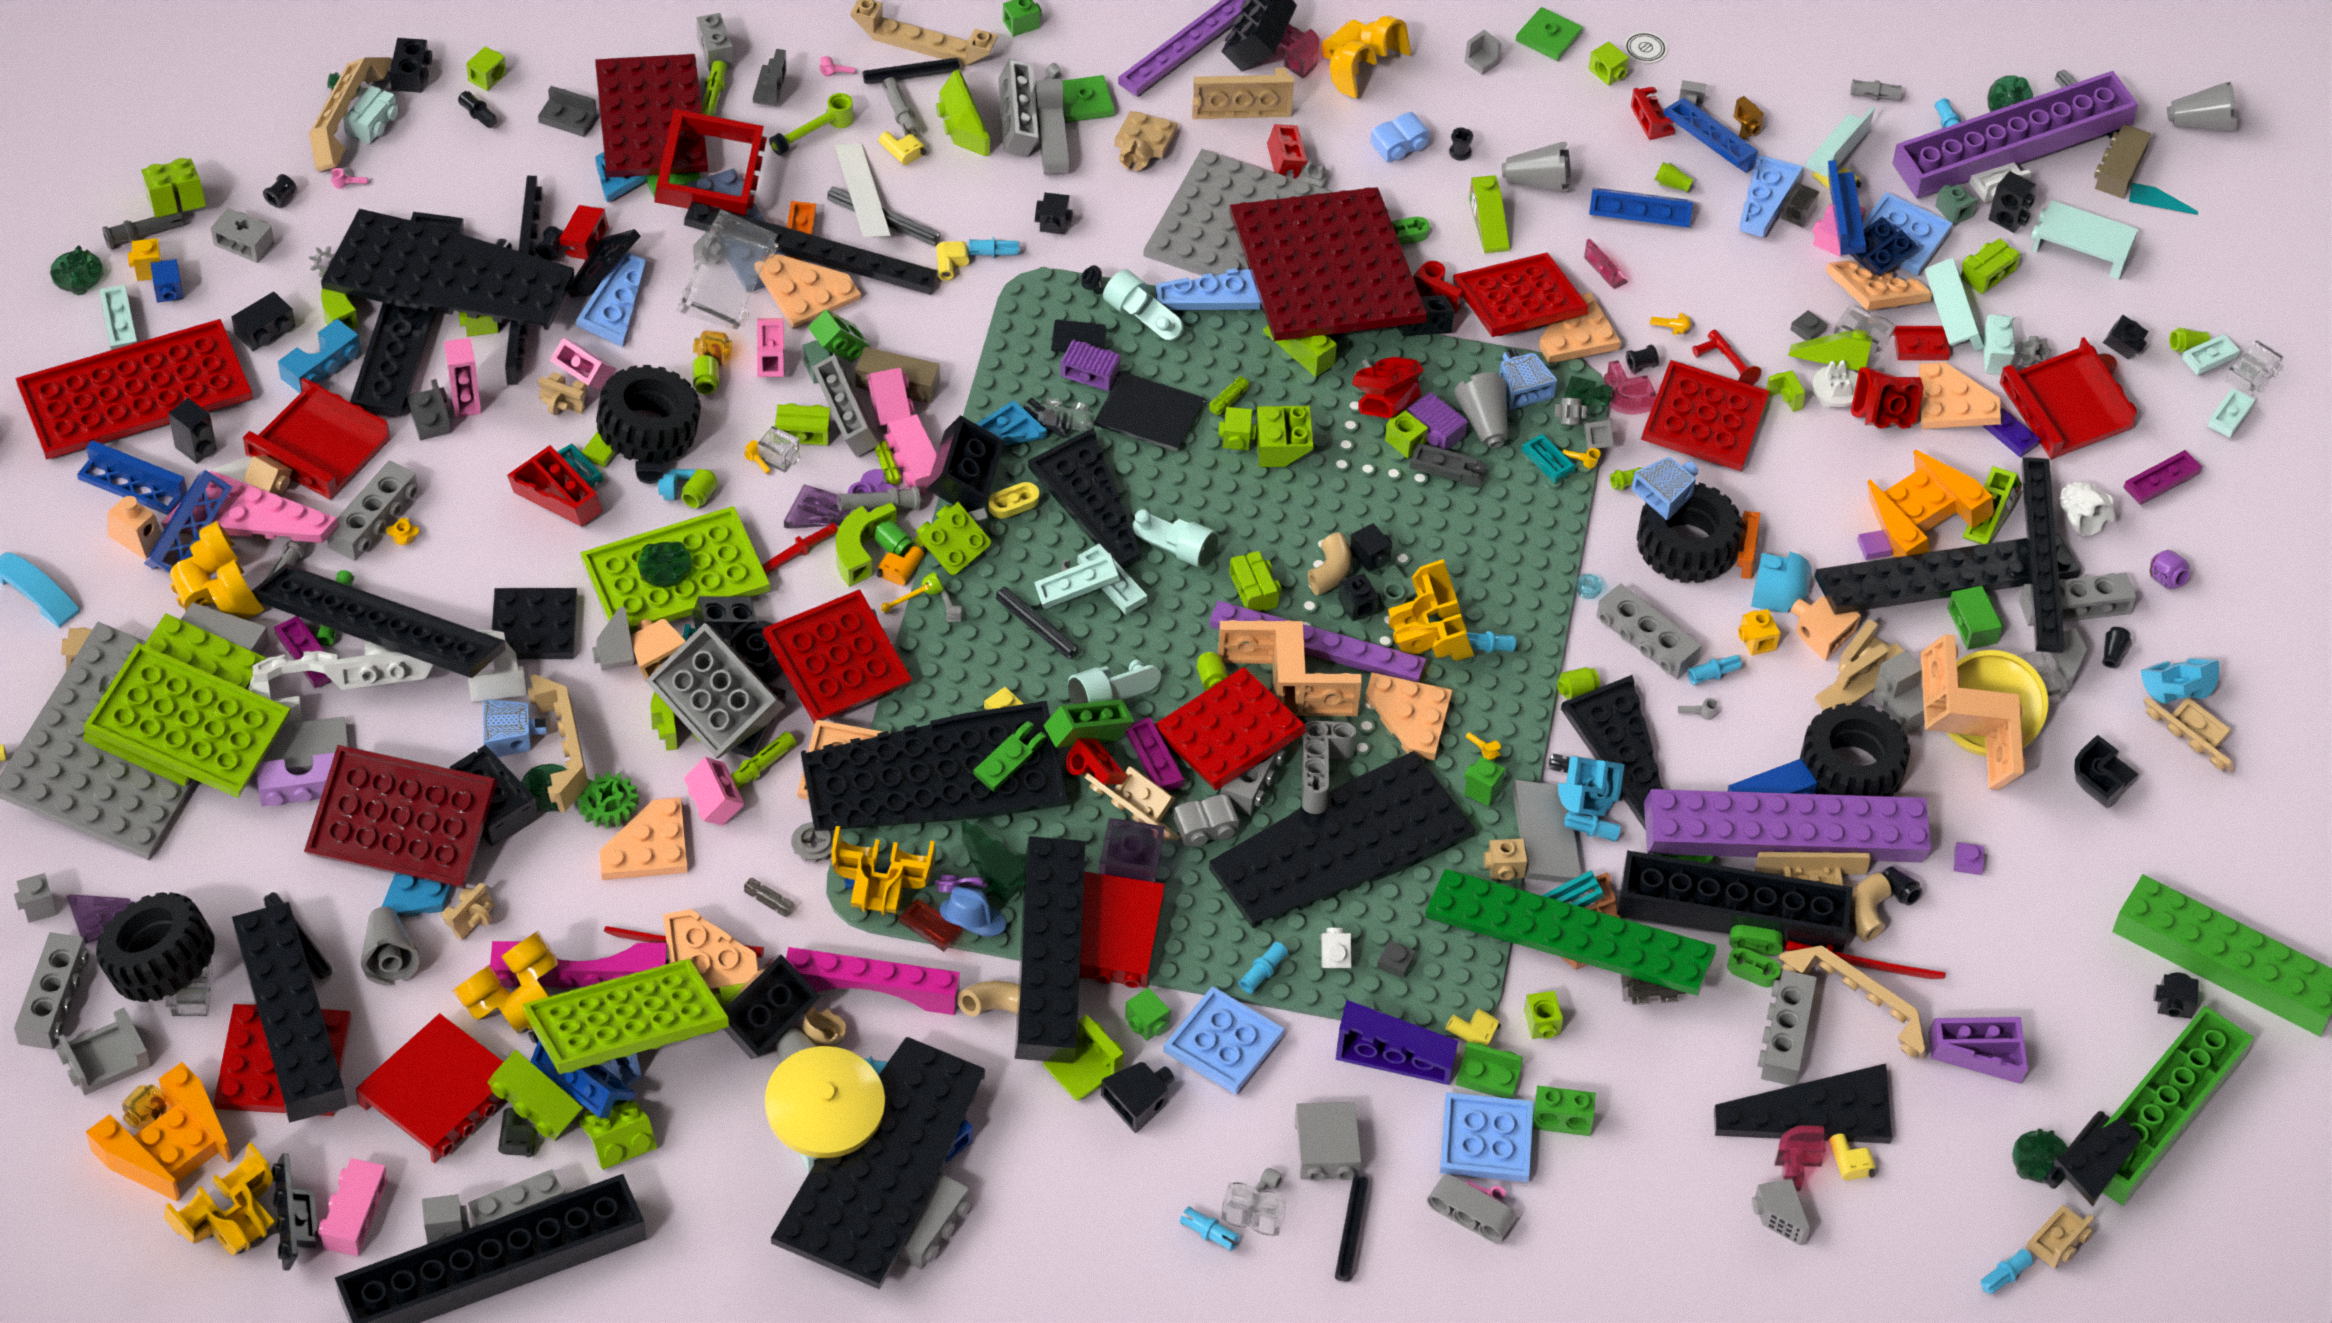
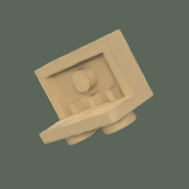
M2062 1205L2028 1241L2026 1248L2055 1269L2062 1261L2067 1263L2073 1257L2077 1250L2075 1247L2079 1242L2085 1244L2094 1232L2091 1226L2095 1217L2089 1214L2083 1220Z

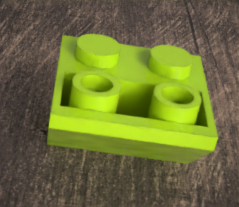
M1257 406L1256 441L1258 467H1286L1313 450L1310 406Z

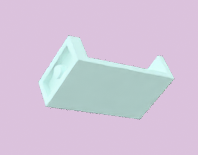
M2051 200L2048 209L2043 208L2038 219V223H2041V225H2035L2031 239L2035 241L2032 251L2037 252L2042 239L2113 262L2110 277L2119 279L2134 245L2138 228Z

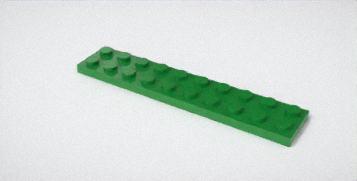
M1444 869L1425 911L1427 919L1695 996L1699 995L1716 954V945L1449 869Z

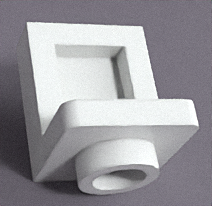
M1326 928V933L1320 934L1321 968H1351V933H1344V928Z

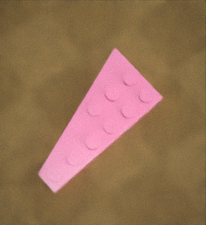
M212 470L210 471V473L232 486L231 491L211 522L213 523L217 520L229 536L252 537L253 534L265 535L266 539L286 536L291 537L292 541L323 543L339 526L336 517ZM210 482L206 488L208 500L219 498L223 489ZM201 496V498L199 499L198 502H203V497H202V496ZM215 503L210 504L211 509L213 508ZM179 504L161 522L163 529L167 526ZM205 505L197 506L192 511L195 523L205 521L207 517ZM189 518L184 525L190 524ZM191 527L185 529L186 532L192 533Z

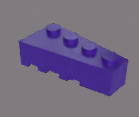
M1346 1000L1339 1027L1335 1060L1449 1085L1458 1041Z

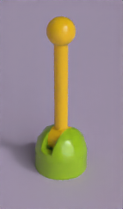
M935 571L924 577L922 587L890 603H882L881 611L888 613L892 607L923 592L928 595H936L943 592L944 588Z

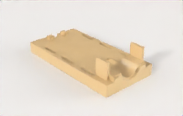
M1274 68L1275 75L1194 77L1192 119L1291 117L1294 76L1288 75L1287 68Z

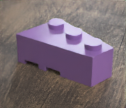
M2021 1017L1935 1018L1928 1031L1931 1059L2019 1084L2022 1083L2028 1071Z

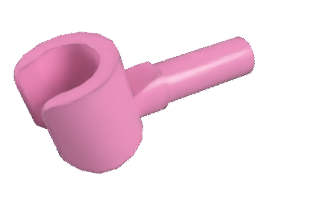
M823 56L820 59L822 65H819L824 76H830L834 72L855 73L854 67L833 64V60L829 56Z
M340 168L331 170L333 176L330 178L331 182L338 189L345 187L347 183L367 184L368 182L366 177L345 176L344 171Z
M1469 1180L1466 1181L1468 1185L1494 1198V1195L1504 1199L1506 1195L1505 1189L1501 1186H1493L1489 1190Z

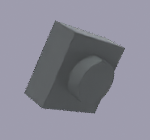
M1807 310L1791 323L1790 330L1807 341L1818 338L1823 334L1828 324Z
M1390 940L1378 960L1377 968L1404 978L1415 958L1416 951Z

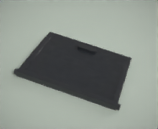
M1122 371L1118 372V379L1094 420V426L1178 452L1202 404H1206L1207 399Z

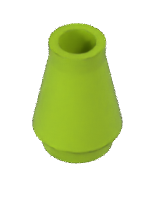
M1663 162L1654 180L1660 182L1659 185L1688 192L1694 179L1687 176L1672 163L1667 164Z
M2181 327L2173 330L2169 336L2171 349L2178 353H2183L2210 340V335L2206 331L2201 332Z

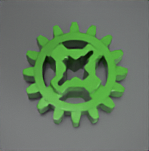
M606 772L605 777L602 778L598 773L595 774V780L588 779L589 785L577 798L579 814L585 816V822L588 823L594 820L595 827L605 823L606 829L610 828L611 823H615L617 827H620V820L622 819L629 822L630 814H636V805H639L636 785H631L630 778L622 781L621 773L611 777L610 772Z

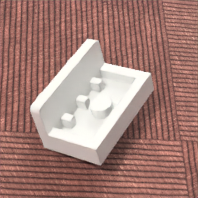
M2013 162L1971 175L1969 183L1985 203L1994 199L1998 183L2009 171L2029 181L2032 173L2029 169L2021 171Z

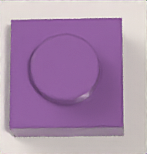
M1956 842L1953 871L1981 875L1984 862V846Z

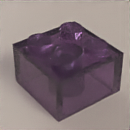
M1109 818L1099 862V874L1156 883L1164 847L1165 826Z

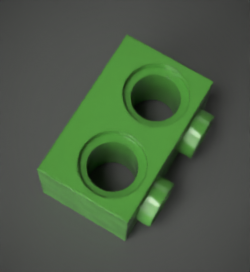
M827 309L808 326L824 349L851 363L861 356L864 347L870 345L855 324Z
M1537 1085L1532 1129L1590 1136L1594 1119L1596 1093Z

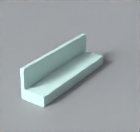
M1871 107L1862 118L1849 113L1808 159L1806 168L1828 178V161L1836 160V166L1838 167L1868 133L1875 108Z
M1951 258L1925 268L1949 345L1953 346L1970 339L1975 351L1985 348L1954 259Z

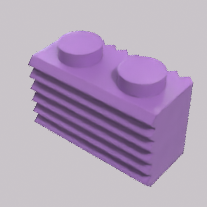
M1073 340L1061 361L1060 376L1110 391L1118 372H1120L1121 356L1119 353L1116 354L1111 350H1101L1099 347L1096 348L1086 342H1076Z
M1429 392L1408 408V413L1428 427L1427 441L1434 447L1438 446L1444 450L1450 449L1451 446H1454L1455 443L1457 444L1458 441L1466 436L1467 419L1456 413L1455 409L1452 410L1451 407H1448L1444 401H1441L1432 392Z

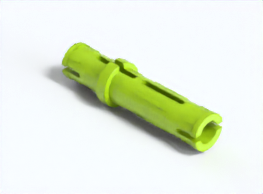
M714 61L710 75L706 78V90L701 104L702 114L714 116L720 92L724 90V77L728 68L727 64L723 61Z
M785 731L750 760H744L740 765L741 767L731 774L737 789H741L751 780L755 781L760 777V773L795 747V738Z

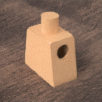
M126 496L107 513L108 536L146 560L162 532L155 514L139 504L135 497Z
M1825 596L1820 597L1812 605H1809L1800 598L1791 609V612L1799 617L1796 628L1797 635L1825 661L1857 632L1861 617L1857 612L1834 614Z
M650 619L641 620L637 625L638 632L630 637L637 663L645 680L686 642L665 619H660L655 623H652Z

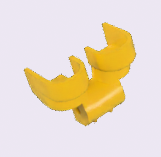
M1387 15L1380 17L1377 21L1370 22L1367 26L1352 19L1326 38L1321 44L1323 57L1331 60V81L1340 93L1353 98L1358 97L1355 76L1359 73L1358 63L1360 61L1376 65V54L1386 57L1388 49L1407 56L1411 55L1406 23L1401 19Z
M217 520L203 527L199 531L200 540L190 546L193 557L178 562L170 571V577L173 582L170 586L172 591L179 596L176 598L179 606L187 611L192 602L202 606L216 603L221 612L235 615L244 620L265 610L264 607L258 602L256 596L241 575L245 572L237 562L239 560L231 549L235 544ZM217 571L218 578L211 580L210 575Z
M1444 559L1419 567L1411 577L1417 598L1414 601L1388 609L1390 615L1389 626L1395 630L1393 633L1394 642L1399 645L1402 652L1412 655L1432 648L1436 658L1451 656L1452 660L1461 661L1473 657V649L1467 636V630ZM1436 613L1443 619L1442 621L1431 623L1428 620L1429 617Z
M836 826L831 849L832 867L836 874L855 880L851 907L860 908L864 913L866 909L880 911L883 916L886 913L898 914L903 887L919 889L925 887L929 882L936 859L935 841L930 840L928 856L906 853L900 850L897 842H894L891 853V865L887 874L874 872V866L878 860L880 840L875 839L873 847L855 846L843 840L841 828Z
M536 931L501 956L509 969L517 975L521 985L510 993L501 985L500 979L491 966L488 965L452 990L474 1019L479 1021L498 1007L517 1034L527 1027L529 1030L532 1029L523 1013L522 1004L550 997L538 978L558 965L554 952L539 931Z
M251 1142L248 1143L243 1161L224 1178L220 1179L216 1174L212 1179L214 1186L226 1199H231L234 1206L226 1212L222 1211L214 1205L213 1199L200 1186L197 1188L195 1197L179 1212L168 1203L165 1208L164 1220L178 1235H183L192 1243L201 1242L213 1234L221 1246L230 1254L235 1255L243 1248L247 1251L250 1248V1243L260 1235L264 1238L267 1235V1230L275 1222L257 1201L267 1191L273 1181L268 1162Z

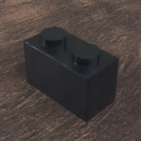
M274 291L231 316L234 334L251 351L267 345L273 339L295 327L293 309Z
M187 398L168 412L175 448L197 464L204 458L209 457L217 449L211 416L207 411Z

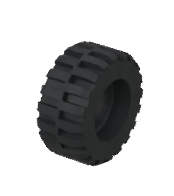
M637 365L630 366L626 371L622 369L616 372L615 376H611L602 387L596 417L597 430L607 446L611 445V450L616 454H623L625 459L662 462V460H666L669 462L676 459V456L680 457L693 445L701 413V402L696 390L693 387L691 388V384L685 378L681 379L678 373L674 371L668 372L666 368L660 366L658 368H653L651 365H643V367H637ZM649 410L664 416V418H646L633 411Z
M1700 482L1698 485L1695 484L1692 497L1668 520L1645 503L1642 507L1637 531L1639 553L1643 555L1642 558L1648 566L1652 565V569L1656 573H1663L1665 578L1672 581L1673 578L1679 579L1681 583H1688V581L1701 583L1706 578L1712 580L1718 577V573L1720 575L1725 573L1736 558L1742 533V518L1739 516V510L1735 504L1731 505L1732 500L1726 494L1722 496L1720 490L1712 487V489L1708 488L1706 484ZM1677 525H1690L1703 530L1709 537L1697 540L1686 539L1678 536L1669 528Z
M1854 702L1848 706L1845 703L1837 704L1835 709L1829 707L1823 710L1821 714L1816 715L1812 719L1811 725L1807 728L1800 754V759H1802L1817 781L1815 793L1821 795L1893 797L1894 793L1898 792L1902 785L1910 755L1908 737L1904 730H1900L1901 725L1895 719L1891 720L1887 712L1875 710V706L1868 704V707L1860 706V703ZM1840 747H1856L1868 752L1877 762L1869 765H1854L1839 758L1833 750Z
M160 892L152 897L150 895L141 897V900L136 903L134 901L131 902L122 912L119 910L111 922H107L104 926V933H100L98 938V945L96 947L97 962L116 991L125 998L139 1002H148L149 999L153 1001L163 1000L164 996L169 995L171 997L177 994L178 990L183 987L187 988L192 984L191 981L194 978L201 976L203 968L208 967L211 955L214 953L215 937L200 910L190 898L178 893L169 892L167 894Z

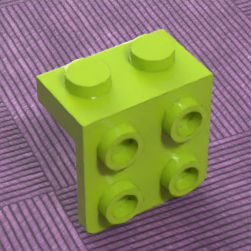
M959 502L952 507L949 504L945 505L936 513L938 516L937 520L932 524L926 521L916 530L918 536L913 540L919 548L924 545L951 576L956 575L991 544L988 536Z
M1085 1015L1078 1020L1076 1051L1073 1063L1043 1061V1067L1074 1100L1080 1101L1100 1088L1102 1079L1123 1070L1124 1051L1118 1042L1112 1041L1106 1035L1104 1028L1099 1022H1094L1088 1015Z
M634 1099L615 1100L609 1118H599L589 1109L577 1118L578 1124L592 1141L598 1164L602 1170L657 1148L649 1117Z

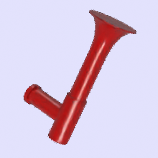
M1717 330L1709 332L1708 338L1710 341L1692 347L1693 354L1696 357L1717 348L1737 369L1740 374L1738 379L1740 382L1754 385L1761 377V368L1758 366H1747Z

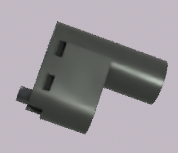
M512 1107L505 1108L502 1117L498 1151L505 1155L531 1157L536 1147L538 1131L531 1126H519L521 1116Z

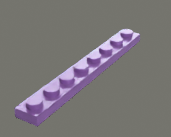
M1221 0L1118 77V84L1133 95H1139L1230 27L1241 12L1240 7L1246 0Z
M1218 600L1209 620V627L1219 630L1220 621H1286L1287 619ZM1303 624L1304 654L1371 673L1418 683L1425 668L1426 658Z

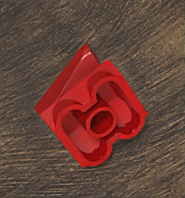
M1390 357L1377 361L1372 367L1357 371L1352 385L1366 393L1358 402L1359 412L1364 415L1392 418L1421 397L1418 378L1424 371L1418 360Z
M1861 367L1854 391L1851 414L1857 418H1865V425H1874L1880 429L1887 426H1898L1902 429L1910 427L1917 422L1924 390L1921 377H1896L1869 367Z

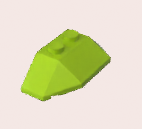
M961 69L955 70L939 91V103H936L937 115L939 118H943L945 134L950 135L954 145L982 156H990V137Z

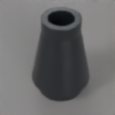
M2112 627L2105 634L2102 664L2108 668L2118 667L2120 660L2132 643L2131 634L2125 628Z
M1893 866L1888 867L1882 873L1888 880L1891 891L1899 903H1905L1909 906L1921 897L1922 888L1915 879L1896 870Z

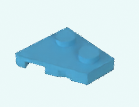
M604 152L595 156L599 179L607 203L647 181L646 175L606 178Z
M1014 400L976 423L1005 440L1004 445L1047 437V430Z
M395 874L382 907H390L398 915L406 913V917L418 916L421 913L442 912L451 893L452 886Z

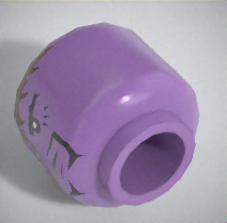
M2165 550L2156 554L2151 559L2149 572L2150 576L2163 587L2175 589L2183 586L2188 581L2190 567L2187 560L2172 550Z

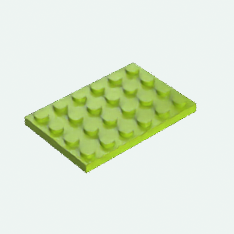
M734 506L580 552L581 560L607 621L611 620L619 607H625L630 634L638 632L637 625L644 619H650L652 623L660 619L671 622L691 616L698 596L752 597L771 591L770 583Z
M165 613L144 644L149 648L245 689L248 688L253 676V665L266 659L264 656ZM88 733L83 735V742L185 787L191 779Z
M137 643L86 721L84 732L239 799L290 716L291 708Z
M690 958L522 1004L525 1017L559 1074L571 1073L591 1065H600L609 1060L628 1057L637 1052L657 1049L666 1044L685 1041L694 1036L714 1033L719 1029L729 1027L728 1016Z

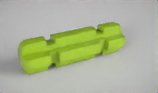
M1243 376L1237 377L1233 383L1218 395V398H1214L1209 403V411L1215 415H1220L1225 411L1226 407H1229L1241 396L1240 394H1243L1249 388L1248 379H1245Z
M884 440L875 447L877 457H879L878 460L886 476L887 483L899 485L902 476L897 469L898 466L893 453Z

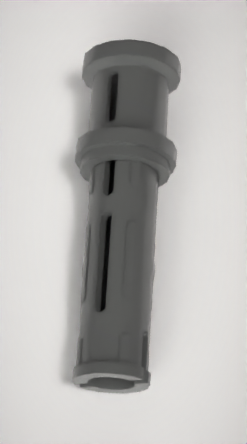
M177 209L178 213L158 218L151 217L133 223L126 220L121 225L110 228L107 226L102 227L108 249H112L114 245L128 241L132 243V241L137 240V237L183 226V220H180L182 216L179 209Z

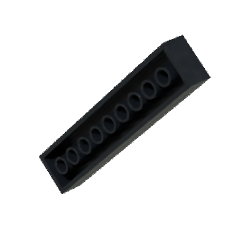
M620 1174L334 1277L337 1293L349 1323H420L645 1241V1221L624 1174Z

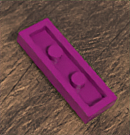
M2184 450L2126 480L2123 488L2141 505L2200 474L2202 466Z
M298 616L274 627L275 635L293 660L301 659L304 656V652L307 651L325 652ZM311 670L302 671L314 688L331 681L325 673Z
M1151 717L1134 722L1125 734L1149 779L1165 791L1182 787L1184 779Z

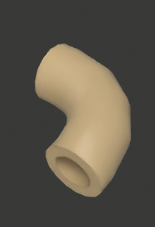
M1333 533L1322 541L1321 549L1326 557L1325 562L1317 568L1308 570V582L1316 596L1339 586L1340 581L1344 580L1350 572L1353 556L1348 540L1343 533Z
M1879 872L1868 876L1855 887L1852 893L1850 922L1862 942H1868L1876 938L1885 928V924L1877 914V906L1880 902L1891 896V887L1886 877Z
M998 980L979 982L965 988L958 995L959 1007L968 1016H977L986 1010L992 1009L1007 1010L1017 1015L1018 984Z

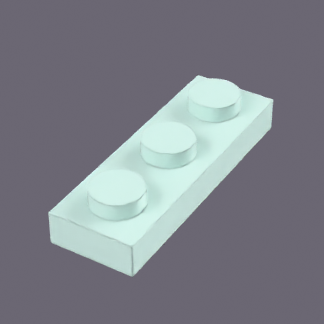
M120 285L99 289L111 350L137 343L126 286Z
M1098 544L1078 555L1077 563L1080 565L1109 553ZM1114 560L1120 581L1101 587V589L1126 615L1147 603V594Z
M1109 553L1034 583L1044 609L1120 581V577L1114 560Z

